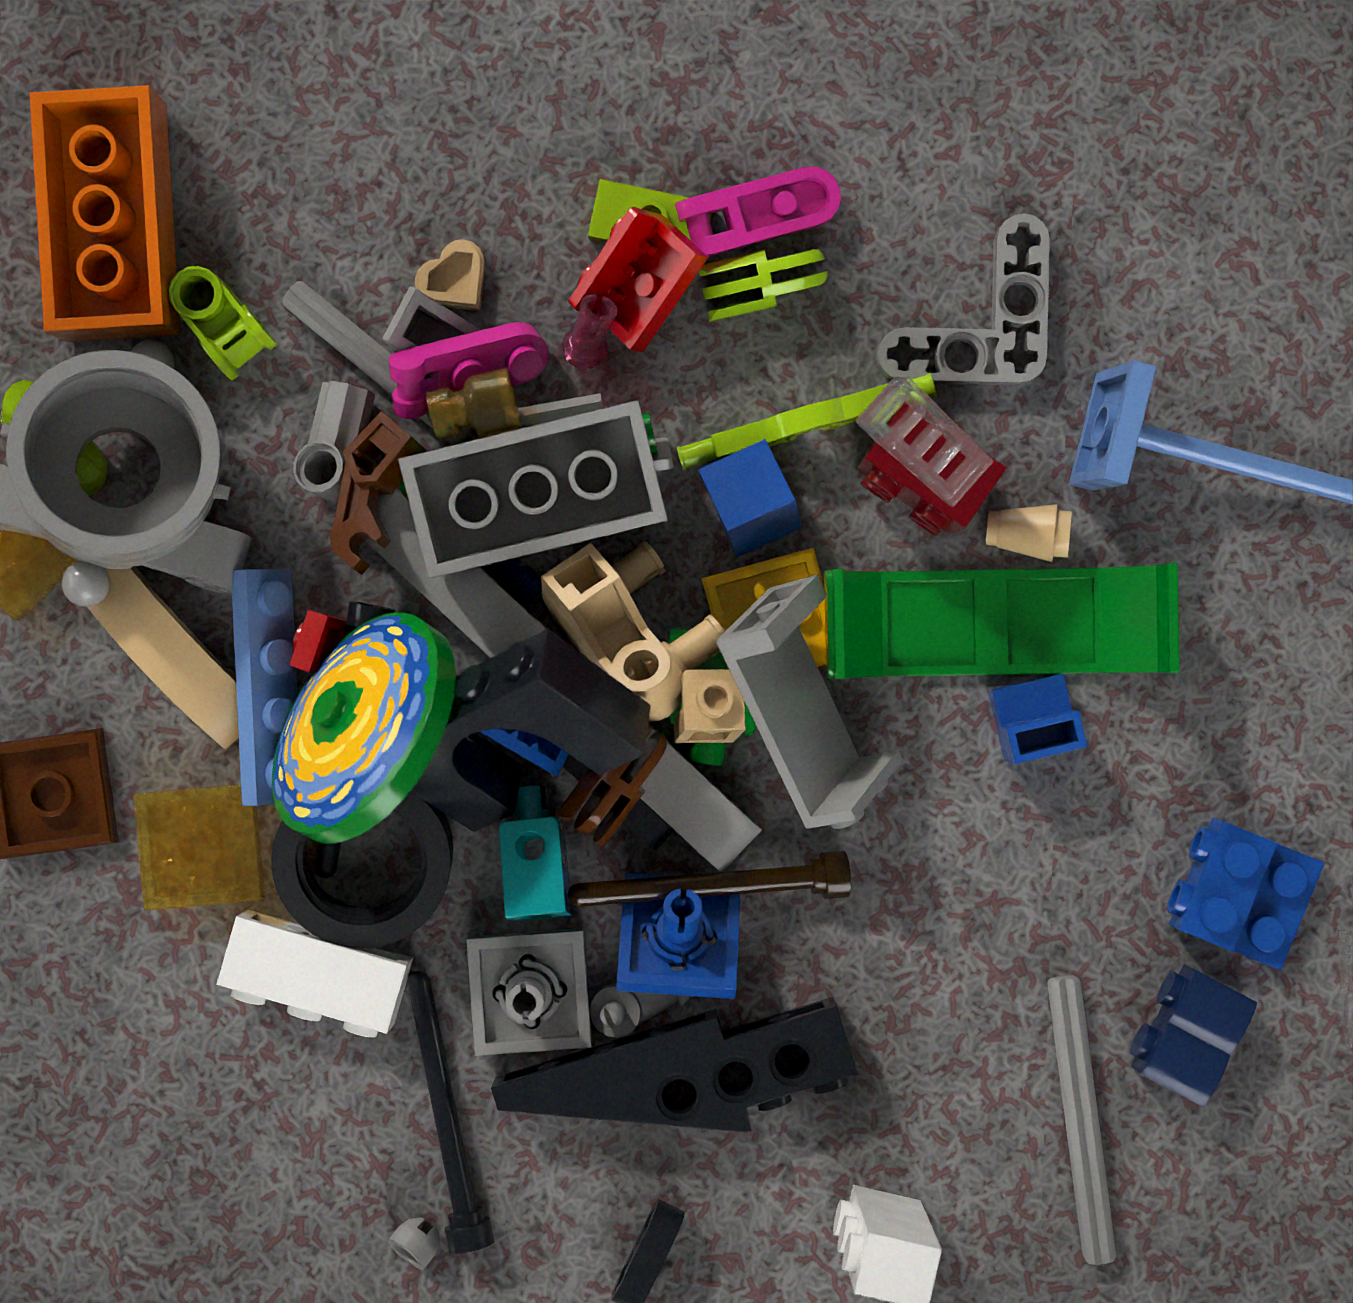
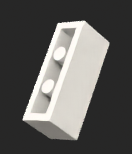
M246 910L235 918L216 985L232 989L231 997L245 1003L263 1005L266 999L288 1005L287 1013L297 1018L320 1021L323 1015L344 1021L343 1029L350 1033L364 1037H376L378 1032L387 1034L395 1024L414 957L379 947L351 948L336 945L313 935L300 924Z
M853 1185L850 1200H840L838 1203L833 1235L839 1236L838 1252L844 1253L842 1269L849 1272L854 1294L892 1303H930L942 1249L921 1200Z

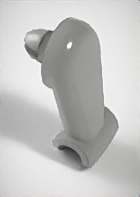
M683 961L680 967L669 963V966L675 971H681L686 967ZM617 982L603 987L595 994L590 1004V1017L598 1031L606 1036L618 1038L628 1035L635 1028L676 1002L683 1006L694 996L616 991Z

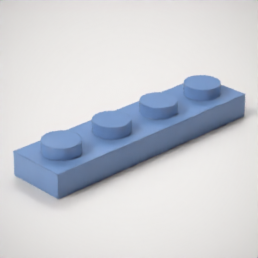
M292 569L233 571L232 607L242 806L274 804L272 768L277 743L289 711L298 696L297 668L289 665L294 652L293 638L295 635Z

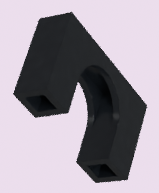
M545 629L522 642L512 644L507 650L478 665L468 667L463 673L456 676L454 699L445 731L431 761L411 792L472 832H476L514 814L523 765L480 737L476 732L489 729H513L538 735L551 741L595 773L601 775L644 755L651 705L552 631Z

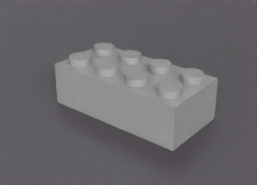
M638 400L398 459L429 579L667 521Z

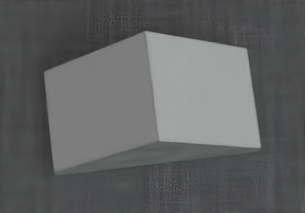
M410 286L382 340L393 351L397 352L480 331V329L418 289Z

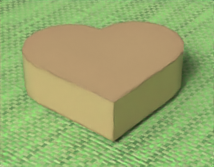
M465 239L455 240L447 244L442 250L440 259L430 260L417 270L415 277L416 289L444 307L481 311L485 258L480 248L473 242Z

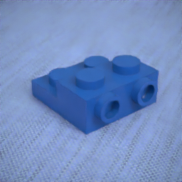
M1212 818L1208 828L1201 826L1192 840L1189 858L1195 861L1186 882L1179 880L1170 894L1167 912L1173 915L1169 925L1229 951L1282 970L1325 863L1222 820Z

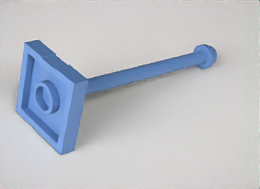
M1133 360L1096 373L1068 485L1087 490L1127 485L1136 447L1353 505V480L1143 424L1157 366Z

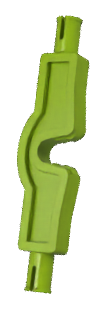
M928 373L927 375L900 383L890 382L843 397L792 409L764 420L713 434L708 439L681 447L677 446V451L683 470H687L690 467L725 458L766 439L769 447L793 441L799 435L810 431L832 430L895 411L906 399L914 403L931 397L935 398L937 394L931 373Z

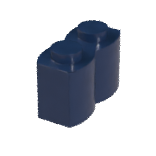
M1184 964L1179 974L1174 971L1171 972L1162 983L1157 995V1002L1162 1006L1152 1025L1145 1023L1136 1033L1130 1048V1054L1135 1056L1131 1067L1145 1077L1204 1107L1217 1088L1231 1053L1245 1034L1258 1002Z

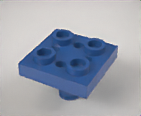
M625 873L624 879L662 877L663 875ZM676 889L670 892L665 900L622 904L616 991L735 999L740 894L699 897L692 890L687 889L686 898L680 899L681 889ZM644 931H646L645 934L648 937V941L644 940L641 936ZM703 935H705L706 940L709 942L712 941L713 936L716 939L713 945H708L701 941ZM683 961L686 967L681 971H675L669 966V963L680 967Z

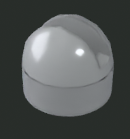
M414 1217L405 1220L398 1226L388 1239V1244L406 1262L417 1269L424 1270L439 1248L440 1236L435 1226L426 1235L420 1230L426 1219Z

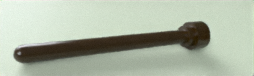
M845 851L821 852L819 859H810L809 865L576 883L569 888L568 899L571 904L578 907L665 900L667 895L676 889H681L680 899L686 898L687 889L692 890L699 897L811 889L812 894H822L824 899L847 898L851 892V872L848 856Z

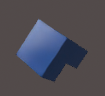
M766 439L698 469L703 485L718 514L723 531L736 558L802 528L796 500Z
M1064 674L1049 675L987 690L1004 761L1018 764L1088 747L1080 713L1078 710H1072Z

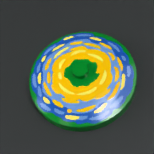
M405 612L388 613L375 617L354 629L323 658L315 674L312 673L295 699L284 723L275 751L272 768V795L279 817L288 827L321 843L347 841L363 834L381 822L412 790L440 743L454 699L456 681L454 656L449 642L439 630L412 614Z

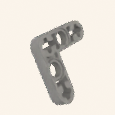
M1030 214L1013 215L1005 220L995 235L993 244L992 329L910 327L894 329L885 335L877 348L876 362L882 375L890 381L898 383L927 375L926 368L929 360H913L909 363L907 371L898 370L896 360L887 358V351L895 350L899 340L908 341V349L910 351L927 352L929 349L927 339L938 341L933 357L937 373H931L934 384L1017 386L1027 384L1039 376L1046 364L1048 342L1050 239L1048 229L1043 221ZM1018 227L1026 228L1027 238L1036 239L1037 246L1030 247L1025 254V269L1037 267V275L1027 272L1012 273L1010 275L1004 274V266L1014 269L1017 265V248L1013 245H1007L1006 238L1013 237ZM1023 285L1033 292L1036 303L1032 313L1025 316H1017L1008 311L1004 303V295L1009 287ZM1003 324L1015 328L1026 327L1032 324L1036 325V334L1027 331L1023 335L1024 353L1033 354L1034 362L1027 364L1023 368L1022 374L1015 373L1013 363L1004 362L1003 355L1011 352L1015 347L1016 331L1004 334ZM952 342H967L975 350L976 364L969 372H954L946 364L945 350Z

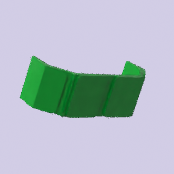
M1178 563L1106 568L891 572L833 569L824 571V587L827 594L825 598L827 679L1063 673H1180Z

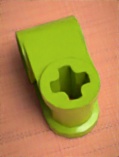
M200 266L186 267L180 270L172 279L169 287V297L174 309L199 338L198 341L208 356L231 381L239 376L238 369L262 349L272 350L278 345L248 306L239 300L227 283L209 269ZM200 283H211L214 288L212 303L204 310L193 311L189 305L191 290Z

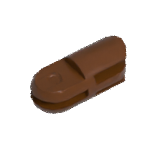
M648 723L647 737L651 731V723ZM662 731L655 732L646 741L643 756L598 775L589 768L555 815L568 822L583 805L576 818L574 828L582 834L588 835L597 827L593 841L604 847L645 793L641 785L656 767L666 750L667 739Z

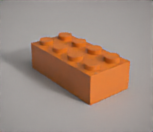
M149 85L29 92L44 332L64 342L181 335L180 315L174 309L169 297V287L172 279L177 274L167 104Z

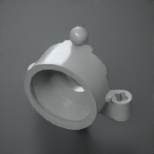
M147 339L141 341L133 347L131 352L102 350L84 353L60 362L42 374L28 388L13 413L10 425L3 423L0 435L7 438V466L0 464V531H13L47 539L56 549L77 560L63 574L61 587L67 599L78 606L90 607L100 603L106 597L110 589V579L106 568L131 569L133 566L141 565L185 579L186 582L199 588L226 595H232L233 571L244 570L253 539L242 532L204 521L213 505L214 499L228 500L231 487L219 484L220 443L213 415L196 388L175 370L176 359L173 351L159 340ZM111 432L131 433L145 440L156 452L160 463V477L153 492L140 503L125 508L106 507L92 500L80 487L77 478L78 460L85 447L98 436Z

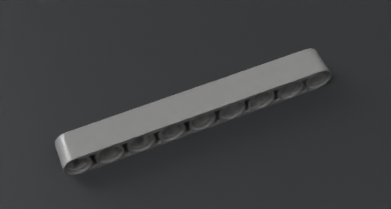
M398 488L393 494L379 495L376 512L391 542L386 548H383L373 539L365 541L490 658L507 650L512 644L522 642L548 629L541 621L528 613V609L520 604L494 578L492 579L481 566L429 579L409 500L401 494ZM653 726L646 741L656 732ZM667 740V747L662 758L641 785L645 790L641 799L719 871L724 872L762 829L752 818L739 810L737 804L707 776L702 775L696 769V766Z

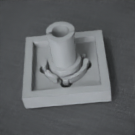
M584 928L468 936L466 942L475 1056L592 1048ZM531 954L535 957L536 961H532L530 958L523 960V965L532 969H525L521 966V956ZM559 981L564 982L567 985L566 994L562 996H556L555 994H553L552 983L554 985L556 994L561 995L563 992V987L560 985ZM498 985L506 986L505 996L503 991L499 989L495 997L493 994L494 988ZM540 1016V1024L533 1027L536 1024V1018Z

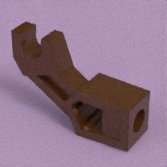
M382 411L343 451L346 462L333 527L329 531L332 551L361 575L370 566L359 555V547L362 542L367 539H373L383 548H386L391 542L376 511L379 495L393 494L403 481L398 459L426 452V449ZM384 452L386 454L385 458L378 466L374 467L371 474L368 467L372 466L373 461Z

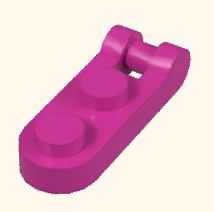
M811 166L694 196L677 202L675 208L679 222H686L691 241L708 258H712L722 253L816 228L830 220L838 211L841 194L835 177L825 169ZM723 211L728 231L713 235L708 215Z
M515 322L397 351L388 360L390 377L397 383V388L392 393L394 413L405 419L419 418L428 412L429 407L464 399V394L471 382L478 378L497 375L501 389L530 381L543 371L548 362L549 350L547 344L532 325L524 322ZM427 373L432 374V378L424 379Z

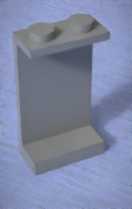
M818 575L770 587L716 640V643L805 828L831 825L834 829H841L856 823L863 817L866 806L878 792L887 786V779L903 759L899 750L859 757L798 626L827 597Z

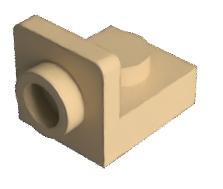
M730 670L684 671L681 676L682 709L674 719L675 743H733L745 731L744 699Z

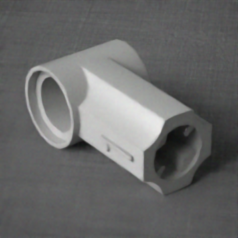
M336 381L322 382L308 444L297 453L294 460L293 473L298 484L303 489L331 504L336 505L338 502L346 462L343 451L369 424L375 394L371 391L348 383ZM336 462L337 470L334 477L322 485L324 469L329 464Z

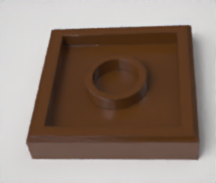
M103 728L0 742V859L119 842Z

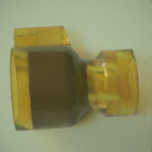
M507 368L472 375L466 379L463 388L459 391L454 392L445 387L426 392L428 409L437 438L456 435L464 426L473 427L480 439L522 429L514 389Z

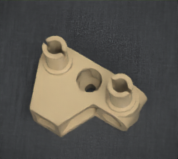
M644 541L639 544V547L610 566L590 543L541 576L544 604L558 627L577 651L651 705L649 722L660 721L670 716L679 706L682 699L681 676L684 671L695 670L721 651L716 640L725 631L712 615H708L704 618V621L669 645L665 641L660 642L647 627L630 596L632 592L648 581L666 572L655 550Z

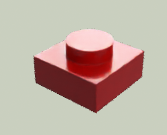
M308 609L304 622L299 625L293 638L294 652L289 665L315 674L323 658L350 633L351 626L346 625V620Z

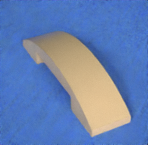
M136 566L131 567V569L106 568L110 579L109 592L100 603L90 606L88 609L152 682L195 724L227 750L239 739L236 674L230 668H225L151 589L150 581Z

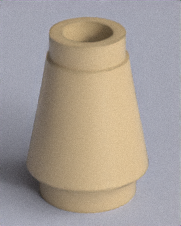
M1058 504L989 511L986 545L997 546V548L1052 562L1053 557L1068 558L1072 511L1057 510Z

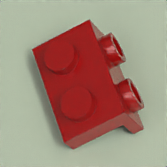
M631 207L614 224L610 232V238L594 262L580 275L578 286L569 298L568 303L576 311L594 314L630 350L644 352L704 265L708 256L664 215Z

